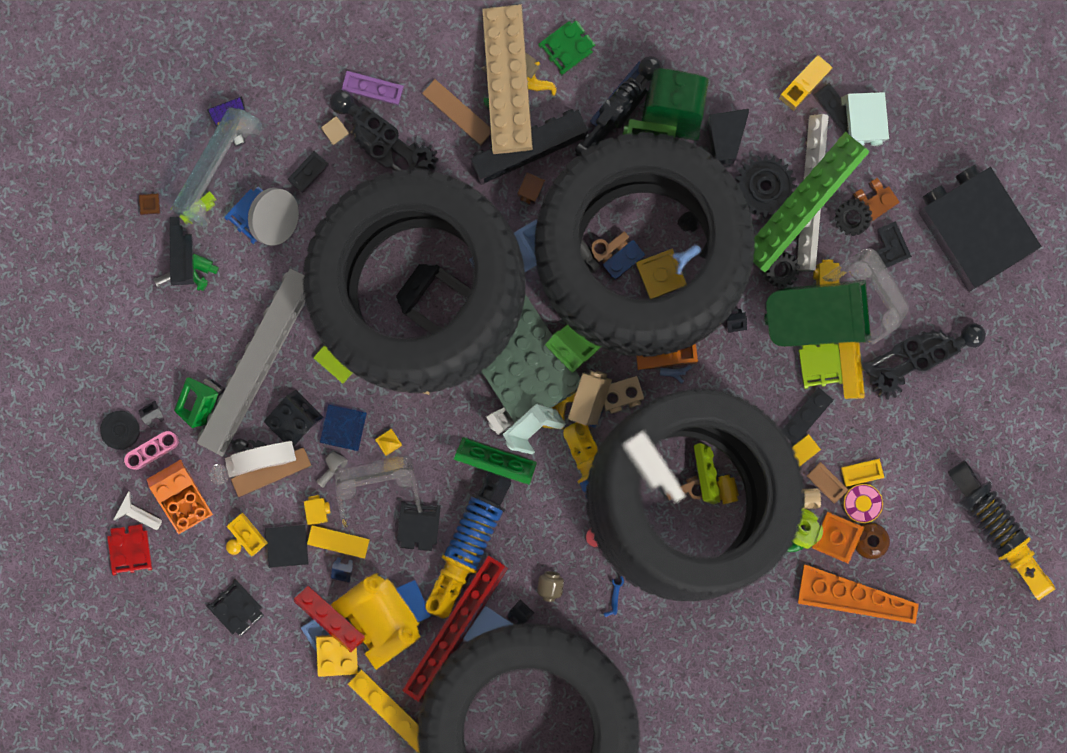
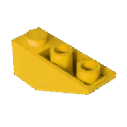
M817 55L784 90L779 99L794 111L830 72L832 67Z

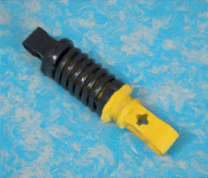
M965 460L948 471L949 476L964 494L959 504L966 511H970V517L977 516L973 519L974 523L982 522L978 525V528L980 530L986 528L982 531V534L984 536L990 534L987 537V541L995 540L991 547L997 549L998 559H1007L1011 563L1010 567L1018 570L1038 600L1054 591L1055 586L1033 558L1035 552L1030 550L1027 545L1031 538L1025 535L1022 528H1019L1020 525L1018 522H1015L1014 516H1010L1011 512L1005 510L1006 505L1004 503L1001 504L1002 499L1000 497H996L997 492L991 491L992 483L988 481L981 484ZM1027 567H1029L1030 569H1035L1033 573L1034 575H1032L1031 573H1026L1028 569Z

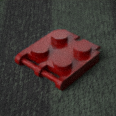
M143 524L128 526L129 533H126L125 527L110 529L111 536H107L113 576L121 572L130 571V573H135V570H153L148 531H143ZM147 563V565L134 567L135 564ZM129 565L128 568L116 569V567Z

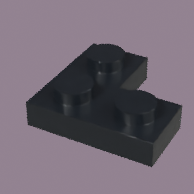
M896 221L877 229L884 248L867 255L875 273L912 257Z

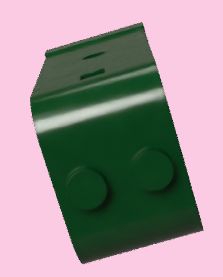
M665 68L655 69L646 94L642 121L676 127V138L698 141L709 79L694 73Z
M866 279L783 288L772 293L767 299V314L764 315L765 325H768L770 339L778 346L787 347L846 342L861 343L871 339Z

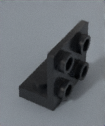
M294 390L279 403L264 420V423L283 442L292 441L294 447L324 417L297 390Z

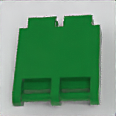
M577 20L572 24L568 21L538 44L548 54L549 60L553 61L558 67L561 76L593 53L591 49L596 46L588 34L583 38L580 36L585 30ZM546 44L550 47V49L554 52V54H552V53L550 52V50L547 48ZM556 58H558V59L560 60V62L564 65V67H565L564 69H563V67L560 65V63L557 61Z

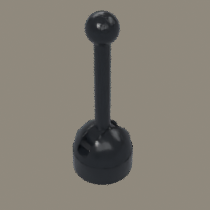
M241 438L232 439L230 442L235 453L243 452L244 447L249 445V442Z

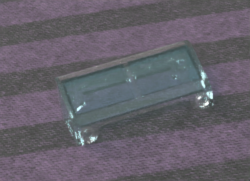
M231 107L227 109L170 209L172 212L206 229L210 220L205 216L207 209L205 204L200 201V198L235 137L238 135L246 140L247 136L251 134L260 135L264 128L260 119L241 109Z

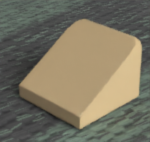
M337 116L321 127L333 145L349 134Z

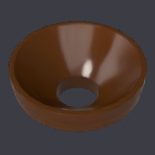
M870 523L863 525L864 530L855 548L856 551L866 559L882 557L887 552L890 544L887 531L878 524ZM875 535L878 537L879 543L876 547L868 545L867 539L869 536Z

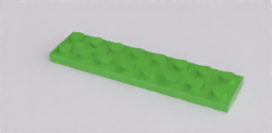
M847 132L837 140L834 146L754 237L753 262L762 271L766 272L870 152Z

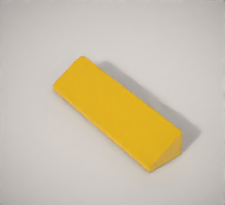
M839 343L844 398H864L860 343Z

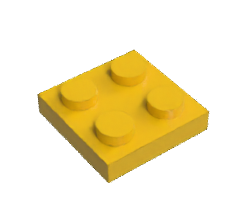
M673 248L636 262L649 299L659 297L687 285L682 271L680 274L677 273L679 263L677 258L673 257V254H675Z
M331 635L316 636L318 677L358 674L357 648L350 653Z

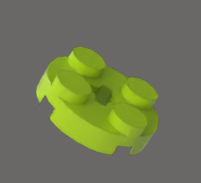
M802 509V521L798 525L799 530L795 540L792 542L809 549L822 538L823 527L822 525L819 526L817 522L818 517L813 512Z

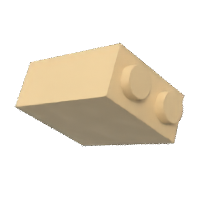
M590 371V373L582 374L568 419L584 425L598 424L612 379L606 378V373Z

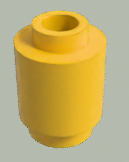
M730 474L718 477L719 498L722 500L723 505L738 501L737 496H739L735 478H730Z

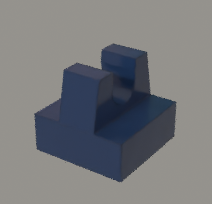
M337 557L332 566L331 579L350 583L353 561L349 560L346 565L341 563L340 557Z

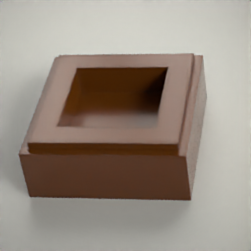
M158 193L139 195L140 215L160 214Z

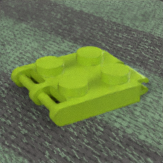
M819 344L820 347L816 345H802V349L798 350L804 389H808V386L816 385L823 387L830 383L839 382V384H843L838 344ZM838 377V379L825 380V378ZM818 379L821 380V381H816V382H808V381H810V380H818Z

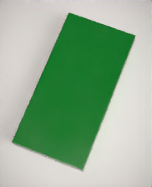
M464 437L454 457L456 461L530 485L537 465L536 461Z

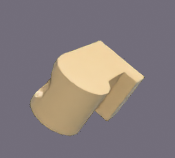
M803 489L805 497L802 509L820 508V490Z

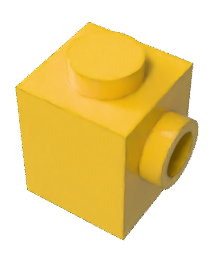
M826 259L822 260V263L817 264L815 271H813V279L816 280V285L839 283V263Z
M320 495L308 497V501H304L307 524L315 525L328 522L327 514L331 513L329 502H325V499L320 498Z

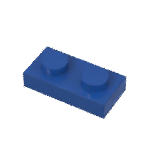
M632 240L607 260L603 266L616 280L636 262L641 260L645 254L635 241Z

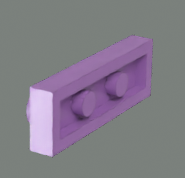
M349 71L346 72L342 90L397 106H399L404 89L403 85Z

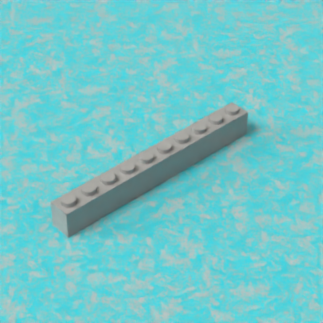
M289 269L284 274L282 284L279 290L275 291L270 307L266 308L261 324L255 328L252 341L246 345L244 356L236 364V371L228 379L226 389L219 396L214 412H211L208 416V423L205 429L199 433L197 444L222 457L224 456L305 304L306 293L303 290L304 275L292 269Z

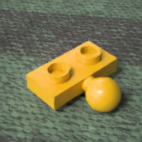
M244 513L238 515L227 525V528L236 537V539H231L226 543V551L231 555L238 554L243 546L252 557L268 544Z

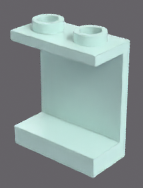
M536 404L512 425L503 436L506 439V445L511 450L534 454L535 451L528 442V439L543 425L562 429L566 424L556 409Z

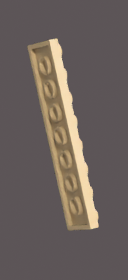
M522 5L483 9L493 154L533 150Z

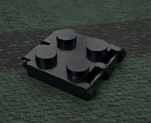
M401 501L397 541H401L400 548L414 549L415 543H419L418 550L432 551L433 544L437 545L441 505L434 507L425 506L423 503H419V505L406 504L405 501ZM405 507L418 509V511L406 510ZM423 509L436 511V513L423 511Z
M234 579L232 581L233 584L224 592L221 591L219 593L220 596L211 604L208 603L206 607L232 635L237 633L242 637L251 628L246 622L249 620L254 625L264 614L260 611L262 606ZM235 586H237V588L234 589V590L227 596V594H228ZM222 598H224V600L221 603H219L215 608H213Z

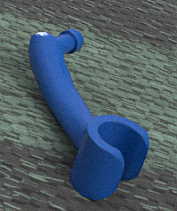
M621 576L622 582L620 585H616L614 579H612V584L614 585L611 601L612 610L604 612V617L617 614L619 589L624 584V579Z

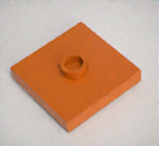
M827 512L822 523V538L812 546V549L849 564L864 527Z

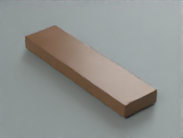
M436 79L422 93L424 97L480 146L491 135V128Z
M304 447L294 451L296 461L254 470L232 478L231 481L238 497L312 466Z

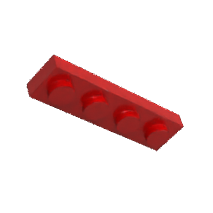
M309 586L294 598V602L350 653L365 640L363 634Z

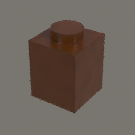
M527 172L517 193V196L520 197L519 201L527 205L531 203L536 204L545 180Z

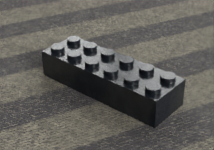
M570 109L564 112L563 116L558 119L552 117L546 120L543 126H532L533 150L493 154L491 145L490 150L475 152L470 160L480 185L582 140L588 134V129L579 109L576 111Z

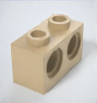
M635 376L610 384L607 396L611 393L616 394L618 402L611 404L607 401L606 397L604 408L605 411L610 410L612 414L621 411V407L629 405L630 408L641 405L640 401L644 400L638 377ZM634 388L637 391V396L629 398L626 395V390Z

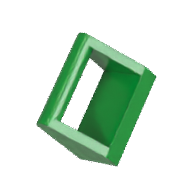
M187 377L174 411L191 428L204 426L207 424L208 416L212 412L218 393L214 389ZM190 389L198 395L192 411L183 408Z

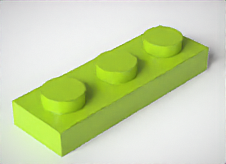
M698 443L694 445L702 498L703 501L714 505L720 503V489L717 486V472L713 463L714 454L711 447Z

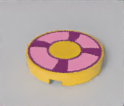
M855 485L844 496L843 506L847 516L858 523L872 522L882 512V495L871 485Z

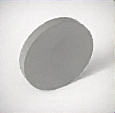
M269 188L257 195L248 213V226L251 234L257 241L267 245H279L293 234L299 218V209L295 198L291 193L280 188Z

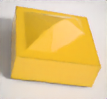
M392 429L375 439L385 456L403 446Z

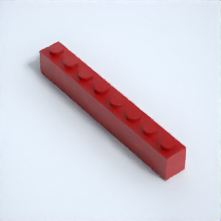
M490 556L487 557L402 690L404 693L423 703L427 689L435 674L463 641V638L507 572L508 568Z

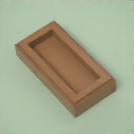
M821 462L806 476L833 504L848 491Z

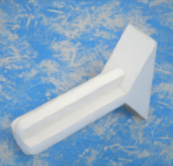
M129 491L114 520H117L127 515L155 530H158L162 523L161 519L132 505Z

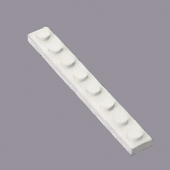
M818 114L809 116L804 179L825 156L828 115ZM821 209L799 233L797 264L800 268L797 269L798 271H815Z

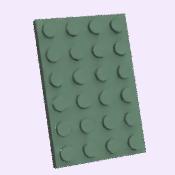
M526 294L521 318L513 337L509 340V344L490 366L481 371L514 423L536 404L552 408L576 393L581 380L576 371L572 373L545 346L553 335Z

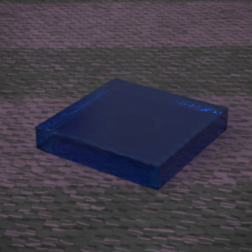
M328 404L320 443L359 452L367 413Z

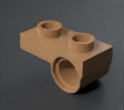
M624 231L609 244L602 239L594 241L591 246L593 258L598 263L600 261L605 263L613 256L611 253L615 249L620 251L628 244L626 241L629 239V236ZM595 245H604L605 252L603 254L596 253L594 250Z
M697 476L687 479V484L681 487L679 485L683 494L688 493L690 498L694 500L702 498V494L695 496L691 491L694 485L700 486V480ZM670 493L666 494L668 501L673 499Z

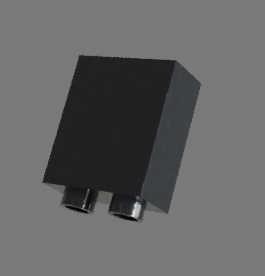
M975 164L955 176L960 186L947 193L943 185H940L924 195L922 198L927 206L919 212V215L968 292H971L1042 247L993 169L989 167L980 172Z

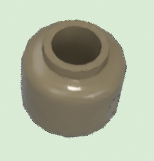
M544 572L538 579V595L543 597L544 601L554 602L555 599L560 598L563 594L564 579L557 572Z

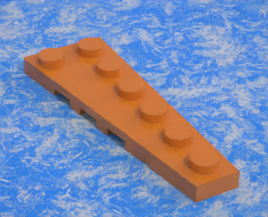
M803 565L797 604L916 624L919 604L817 568Z

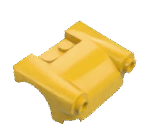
M377 573L366 577L330 604L342 617L348 618L351 625L365 636L363 642L369 648L365 655L375 670L418 641L421 637L418 635L417 625L419 623L388 578L384 580Z

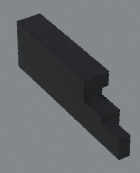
M179 216L170 217L171 286L194 284L192 234H185L183 236V227L180 225Z

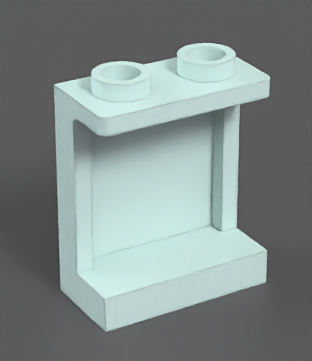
M885 92L847 94L841 97L842 105H846L849 135L863 146L864 143H871V146L883 145V142L889 139Z

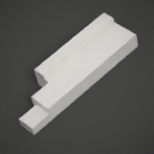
M644 432L622 445L651 489L660 484L665 493H670L675 502L685 497L679 488V484Z

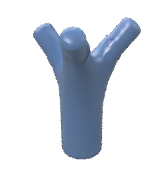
M694 245L684 253L673 254V257L680 261L677 273L680 274L685 263L700 252L697 245Z
M691 366L679 369L661 368L660 375L674 377L680 383H683L684 380L680 375H685L686 371L691 369Z

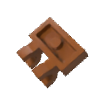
M878 178L869 183L876 193L871 199H867L862 189L853 194L860 202L863 200L866 206H870L869 211H872V221L900 203L891 188L888 186L884 189Z

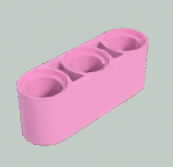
M170 431L159 434L127 453L124 459L125 465L133 470L141 469L175 449L179 443L178 436ZM168 435H172L174 438V442L170 446H166L164 443V439ZM151 445H154L157 449L156 454L153 456L147 454V449ZM134 455L139 457V463L136 466L130 464V458Z

